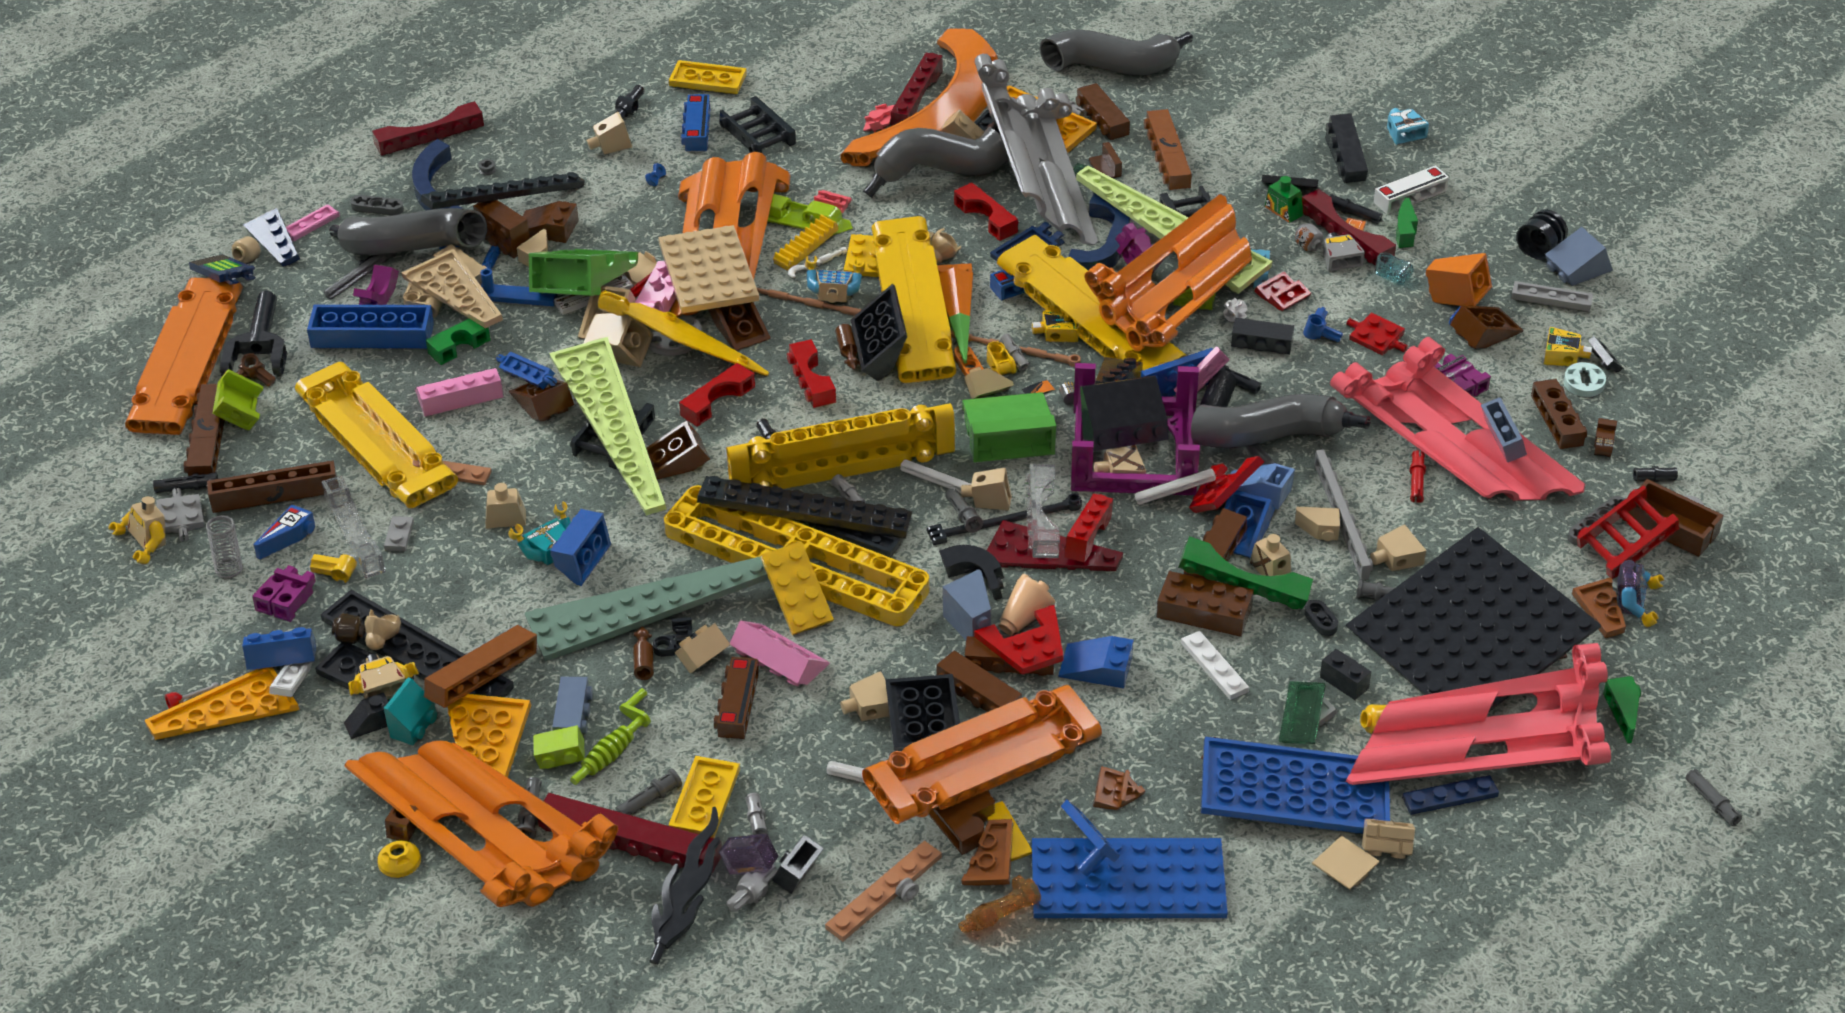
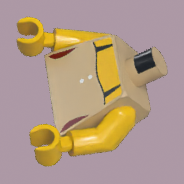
M143 497L141 503L131 506L130 511L122 518L121 523L112 522L108 527L109 530H114L112 535L118 536L125 534L126 526H128L127 530L144 548V552L137 550L133 555V559L137 560V563H149L150 553L166 545L165 517L155 506V499L153 497Z
M371 654L366 658V663L359 666L360 673L355 676L354 681L348 683L350 695L363 693L366 699L384 692L387 700L391 699L405 682V679L419 674L414 662L402 665L399 662H394L389 656L379 659L377 654Z

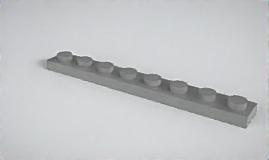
M1324 449L1316 450L1315 468L1331 508H1339L1340 530L1360 579L1367 580L1369 579L1370 571H1373L1371 558L1368 559L1366 545L1361 542L1360 530L1355 527L1354 515L1350 514L1348 501L1344 500L1343 489L1337 483V474L1332 470L1330 457L1326 456Z

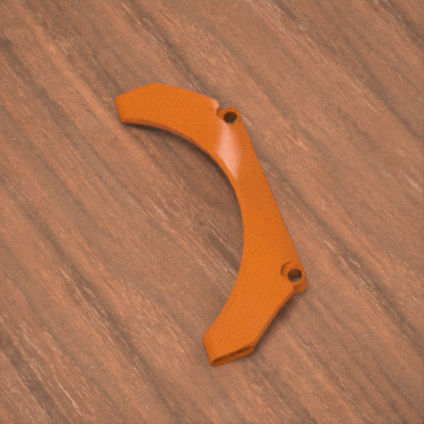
M947 29L937 40V45L948 50L955 57L957 67L946 89L934 101L911 117L879 132L853 140L841 153V161L852 166H868L878 156L876 153L894 135L903 130L913 128H928L941 131L946 120L959 110L975 122L987 107V103L982 91L983 82L978 75L974 60L980 54L989 55L992 62L998 59L997 54L988 42L973 29Z

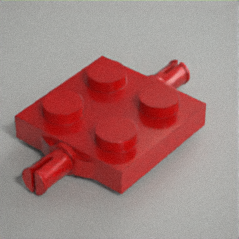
M1372 312L1361 322L1355 321L1352 318L1347 320L1346 325L1355 329L1349 335V340L1382 356L1393 348L1403 353L1408 348V345L1399 342V339L1405 333V328Z

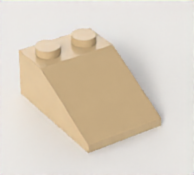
M601 286V292L606 290L623 296L629 303H635L636 301L635 296L629 289ZM600 295L590 296L578 338H586L595 314L610 313L598 307Z

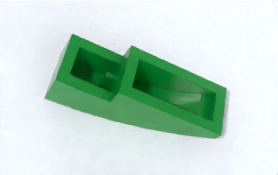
M1409 198L1404 199L1398 214L1396 228L1398 248L1414 247L1418 219Z

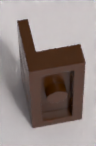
M1110 142L1102 143V155L1090 157V164L1094 169L1111 178L1122 177V162Z

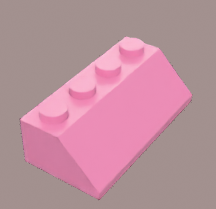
M496 368L426 384L415 389L424 416L503 398L501 379Z
M740 620L730 641L731 646L736 648V653L758 659L760 666L764 667L766 665L770 667L769 671L777 676L784 675L787 677L786 681L795 686H799V684L808 685L830 664L827 660L759 623Z

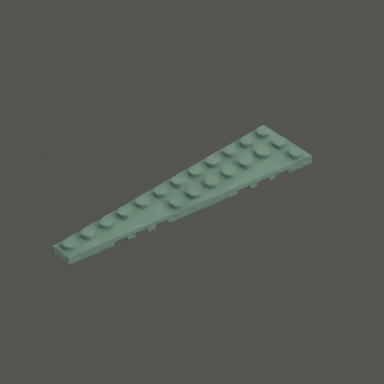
M756 557L672 578L667 577L659 581L542 609L536 608L524 614L531 631L537 634V645L544 661L737 592L769 580L761 558Z

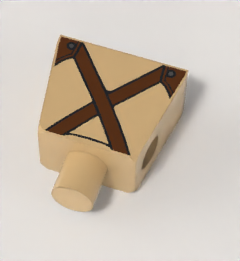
M1136 445L1108 449L1104 453L1102 462H1094V472L1146 474L1145 466Z
M1270 534L1254 544L1250 564L1261 575L1276 576L1291 573L1290 552L1280 543L1278 535Z

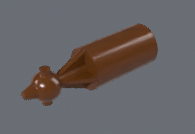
M841 324L835 330L840 353L843 357H847V360H844V364L855 370L857 365H860V361L855 357L858 351L853 329L849 324Z
M642 626L637 632H634V636L638 639L633 647L634 676L639 680H648L654 675L653 646L647 641L648 638L652 637V634H649Z

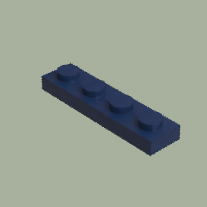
M1487 775L1405 792L1402 794V799L1410 815L1495 798L1498 797L1499 791L1491 776Z

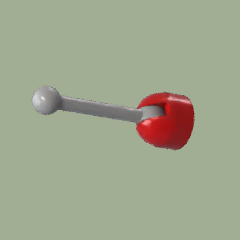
M214 682L209 687L183 696L180 693L171 692L165 694V701L170 709L183 703L185 699L205 693L220 685Z

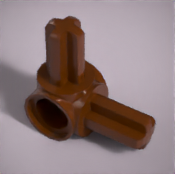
M249 353L241 358L237 374L248 379L258 378L268 387L274 384L276 378L265 370V365L259 361L255 354Z

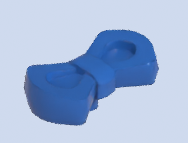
M655 163L653 165V172L645 175L647 183L650 186H657L660 177L666 175V169L662 164Z

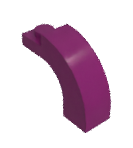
M374 265L368 288L366 290L354 288L353 296L359 299V305H386L394 293L399 271L392 267Z

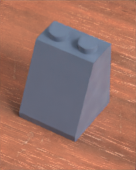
M1583 227L1579 228L1545 254L1547 259L1546 265L1551 272L1556 271L1561 281L1564 283L1568 282L1571 286L1613 271L1606 248Z
M979 569L943 586V617L965 640L967 636L974 637L975 630L991 625V608L982 572Z

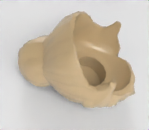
M944 228L934 233L931 240L937 264H940L943 260L953 258L961 249V246H957L956 241L951 235L942 232L945 230Z
M370 610L369 616L365 620L367 633L365 642L368 648L379 650L385 645L386 640L394 637L399 632L401 626L399 615H385L379 618L374 615L373 610Z

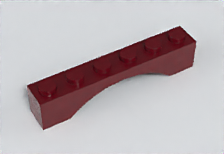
M927 52L924 54L891 111V126L917 113L926 89L931 83L937 82L943 72V55Z
M474 101L457 106L447 116L428 124L412 127L387 126L372 131L374 145L380 155L383 156L426 144L437 139H443L483 127V113Z
M1317 189L1302 197L1303 214L1313 219L1317 225L1325 228L1329 234L1336 232L1338 236L1351 235L1364 250V258L1367 262L1372 263L1378 268L1395 259L1396 244L1383 235L1362 231L1345 222L1335 211L1332 198L1322 190Z

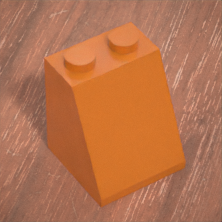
M1486 253L1435 259L1426 269L1429 293L1431 294L1432 301L1435 303L1476 306L1492 288Z

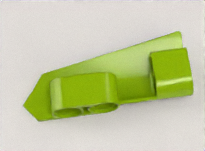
M773 194L768 222L805 229V227H810V223L814 224L816 218L819 220L822 214L838 224V231L833 235L853 229L850 220L843 219L840 209L834 205L819 201H811L809 205L794 202L791 198Z

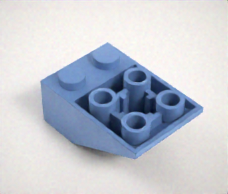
M1276 463L1262 465L1237 490L1271 499L1274 508L1278 510L1292 489L1295 469ZM1232 470L1230 474L1236 473L1238 470Z

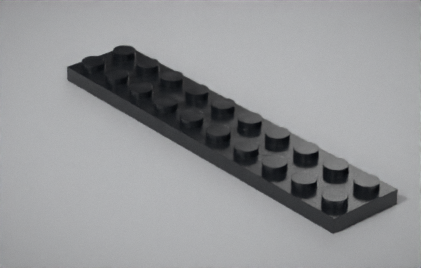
M706 476L697 497V503L905 539L913 511H908L905 508H890L882 504L873 505L863 501H849L841 497H826L818 493L809 494L803 493L800 490H785L778 486L768 487L762 486L759 483L741 482L737 479H721L718 476Z
M351 589L320 615L323 622L332 626L334 619L338 618L341 614L361 617L362 625H365V620L369 616L370 610H373L374 615L379 618L385 615L396 614ZM399 617L401 620L399 632L394 637L386 640L382 648L373 650L384 657H391L394 662H399L402 665L414 662L419 673L416 676L423 680L466 655ZM365 632L364 638H360L358 642L367 647L365 642L367 633ZM499 675L469 694L504 697L514 688V683L508 678Z

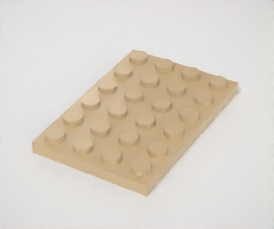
M734 225L658 237L681 313L759 301V293Z

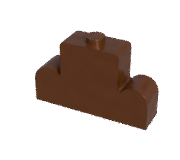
M988 790L946 809L940 810L939 807L932 809L929 816L960 854L964 855L979 847L978 842L984 831V822L987 821V817L995 813V800Z

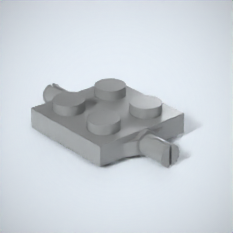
M174 488L172 490L173 498L156 500L157 508L165 517V533H179L180 541H184L183 535L185 541L189 539L188 531L204 527L199 494L182 496L180 488H177L176 494V489Z

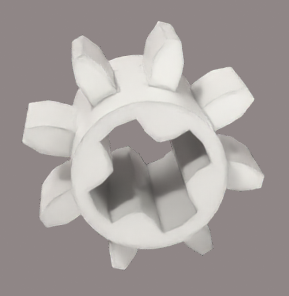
M1234 298L1224 304L1226 309L1223 313L1228 321L1235 322V318L1245 319L1247 317L1245 312L1248 309L1244 301Z

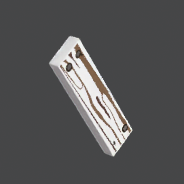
M624 274L604 285L629 290L633 287ZM567 294L554 299V303L564 315L586 307L590 295Z

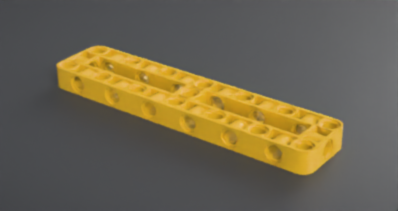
M700 485L690 487L664 517L665 534L669 539L730 563L760 557L762 554L776 549L697 519L698 517L706 516L712 518L720 524L738 531L743 530L751 533L754 537L775 545L779 544L785 547L802 541L809 560L810 558H815L839 570L860 575L865 580L878 585L896 589L894 594L811 563L826 600L892 626L905 625L929 594V574L924 570L788 518L697 503L698 493L701 489Z

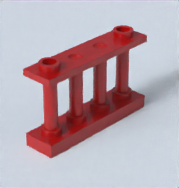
M1644 485L1639 489L1631 491L1625 500L1591 526L1580 530L1577 535L1578 547L1581 549L1588 543L1607 562L1606 574L1612 579L1619 576V572L1621 573L1620 566L1623 573L1628 564L1636 563L1679 530V519L1674 514L1668 518L1662 517L1645 500L1647 498V489ZM1638 505L1657 523V526L1651 531L1646 530L1628 512ZM1622 518L1641 537L1635 543H1629L1612 524ZM1605 530L1624 550L1618 556H1613L1595 537Z

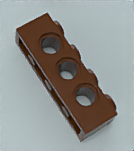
M1557 379L1533 382L1531 397L1560 449L1584 446L1585 438H1587V429L1582 425L1579 414L1574 411L1571 400L1565 395L1563 386H1560Z

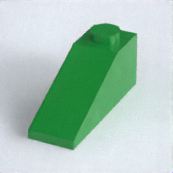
M1632 676L1607 679L1603 695L1627 744L1632 743L1639 698L1641 697L1640 686L1635 683Z

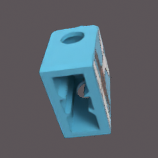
M1394 108L1390 111L1387 129L1396 145L1427 138L1429 123L1413 109L1400 111L1398 108Z

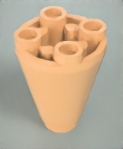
M1022 574L1017 580L1000 618L999 628L1004 633L1012 636L1036 620L1034 616L1036 610L1054 605L1055 599L1048 592L1049 586L1043 581L1036 582L1028 575Z

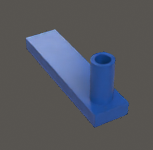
M486 268L480 272L481 287L492 302L554 306V299L557 298V293L529 292V287L494 284L491 269Z
M1066 800L1061 805L1064 811L1096 846L1077 867L1086 877L1106 857L1113 862L1120 857V854L1081 810L1069 800Z

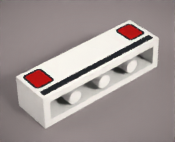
M1435 165L1376 188L1374 203L1386 214L1400 210L1405 198H1409L1411 204H1415L1446 192L1449 176Z

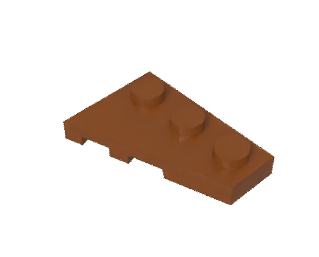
M1611 577L1575 587L1572 591L1573 597L1582 609L1601 624L1598 630L1604 638L1625 633L1626 629L1621 608L1618 607L1616 591L1613 590Z
M1012 819L988 820L978 842L979 847L975 856H972L969 862L970 867L961 880L962 885L1010 884L1013 841Z

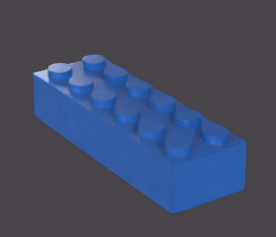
M313 305L307 333L311 348H427L426 339L432 335L434 319L431 305Z

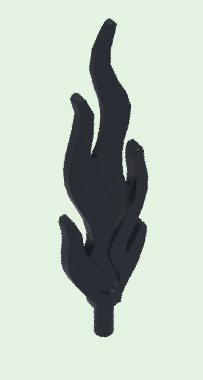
M712 807L709 824L689 844L685 866L680 877L674 883L679 873V866L676 863L662 885L663 914L661 916L658 904H655L652 910L655 948L649 960L650 963L658 965L664 950L669 949L676 940L690 929L695 921L699 907L704 901L703 895H698L696 898L695 896L705 887L712 875L715 850L721 842L719 837H716L708 845L704 862L700 867L699 859L702 849L717 829L719 819L716 807ZM692 901V903L690 904L688 910L684 913V910L686 909V907L688 906V904Z

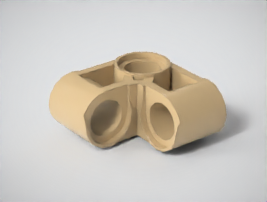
M410 282L403 295L404 305H431L433 318L437 316L443 302Z

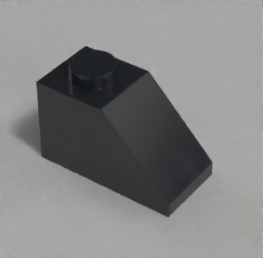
M384 692L361 700L344 721L351 739L388 727L384 707L387 705L388 700Z

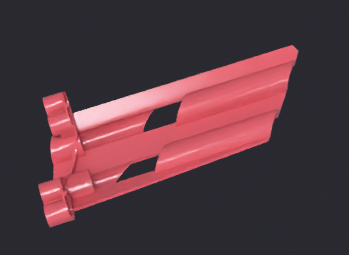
M1431 337L1424 338L1418 348L1416 346L1410 347L1403 356L1405 362L1402 361L1394 364L1382 378L1373 380L1372 374L1357 362H1354L1347 368L1345 373L1342 371L1336 373L1330 381V386L1345 398L1354 399L1483 497L1492 498L1496 494L1504 493L1513 501L1546 500L1547 495L1557 491H1563L1568 496L1584 493L1585 483L1522 434L1520 435L1523 439L1527 455L1507 463L1485 421L1481 408L1482 403L1435 368V365L1443 357L1445 348ZM1473 420L1483 429H1477L1465 435L1451 423ZM1401 423H1416L1424 431L1414 434Z
M1599 644L1574 645L1572 649L1574 668L1389 701L1366 747L1359 754L1346 782L1357 785L1581 760L1585 765L1609 763L1611 761V750L1609 744L1604 742V728L1600 722L1597 723L1596 717L1599 683L1606 682L1608 678L1607 667L1604 662H1601ZM1532 693L1537 698V704L1530 712L1487 717L1496 697ZM1505 741L1507 744V753L1465 758L1471 745Z

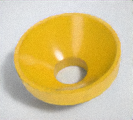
M408 841L391 842L383 847L378 855L379 870L386 876L393 878L410 875L421 863L419 849ZM396 848L404 849V852L400 855L395 856L391 854Z

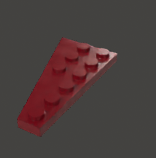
M1005 520L1002 521L987 548V551L998 560L1002 568L1020 566L1021 568L1032 569L1068 568L1067 570H1076V568L1089 569L1090 571H1117L1123 558V552L1094 544L1092 552L1085 563L1065 558L1067 537Z

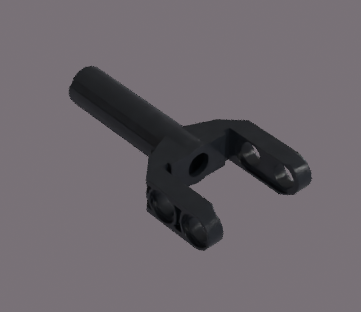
M262 291L259 293L250 332L237 335L225 342L220 362L221 376L227 370L233 371L235 360L238 359V354L240 353L242 355L249 353L271 354L270 361L272 362L273 374L283 375L288 354L284 344L285 341L277 334L270 333L277 303V297L273 292Z

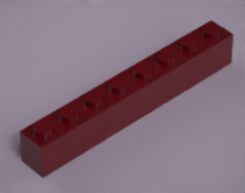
M549 792L544 799V802L580 826L597 814H603L618 827L617 835L609 849L623 850L633 856L648 857L654 862L662 861L672 866L677 863L679 868H684L688 846L699 835ZM538 819L539 827L551 832V829ZM710 838L702 849L699 867L703 864L708 845L714 838ZM721 842L715 850L712 873L722 856Z

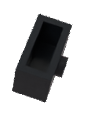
M1335 649L1322 660L1320 678L1353 700H1356L1369 689L1372 671L1338 649Z
M804 835L791 852L787 850L779 861L782 864L772 881L792 894L816 863L824 848Z

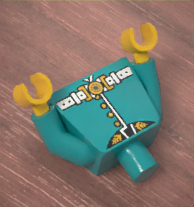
M562 501L563 511L558 510L556 504L553 509L554 514L560 516L561 520L555 518L522 535L523 527L520 524L515 525V530L518 533H515L510 528L509 537L518 541L517 545L527 559L543 562L546 565L554 563L550 550L571 523L570 518L566 517L565 514L567 504Z

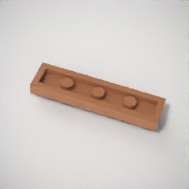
M413 460V465L415 467H420L419 460ZM443 461L457 475L458 481L485 485L492 472L491 468Z

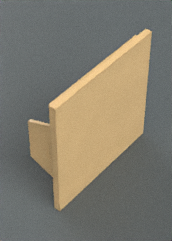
M645 251L644 255L639 252L637 265L623 274L633 285H636L654 270L657 264L656 259L647 251Z
M1340 836L1312 864L1350 890L1363 881L1380 861L1345 837Z

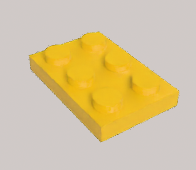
M851 234L844 271L855 273L853 260H857V265H861L864 260L865 270L860 274L862 276L879 277L873 236Z

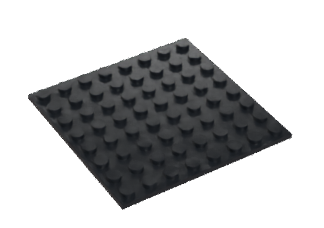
M1477 527L1348 622L1346 627L1421 693L1428 695L1540 674L1573 649L1574 645H1578L1598 630L1601 624L1481 528ZM1510 696L1496 697L1489 712Z

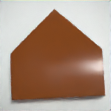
M1101 766L1093 807L1117 810L1142 796L1145 790L1142 786L1138 787L1130 777L1129 770H1126L1124 773Z

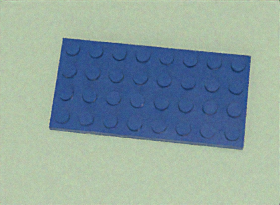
M1205 737L1203 744L1201 814L1363 834L1365 819L1390 821L1389 781L1357 785L1347 783L1346 779L1358 758L1357 755Z
M1032 838L1033 918H1227L1228 911L1221 838H1105L1120 854V857L1115 862L1106 857L1088 877L1077 867L1096 847L1089 838Z

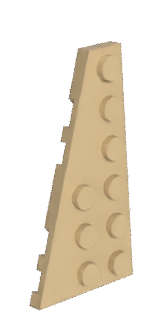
M454 249L401 272L405 280L484 328L503 320L502 314Z

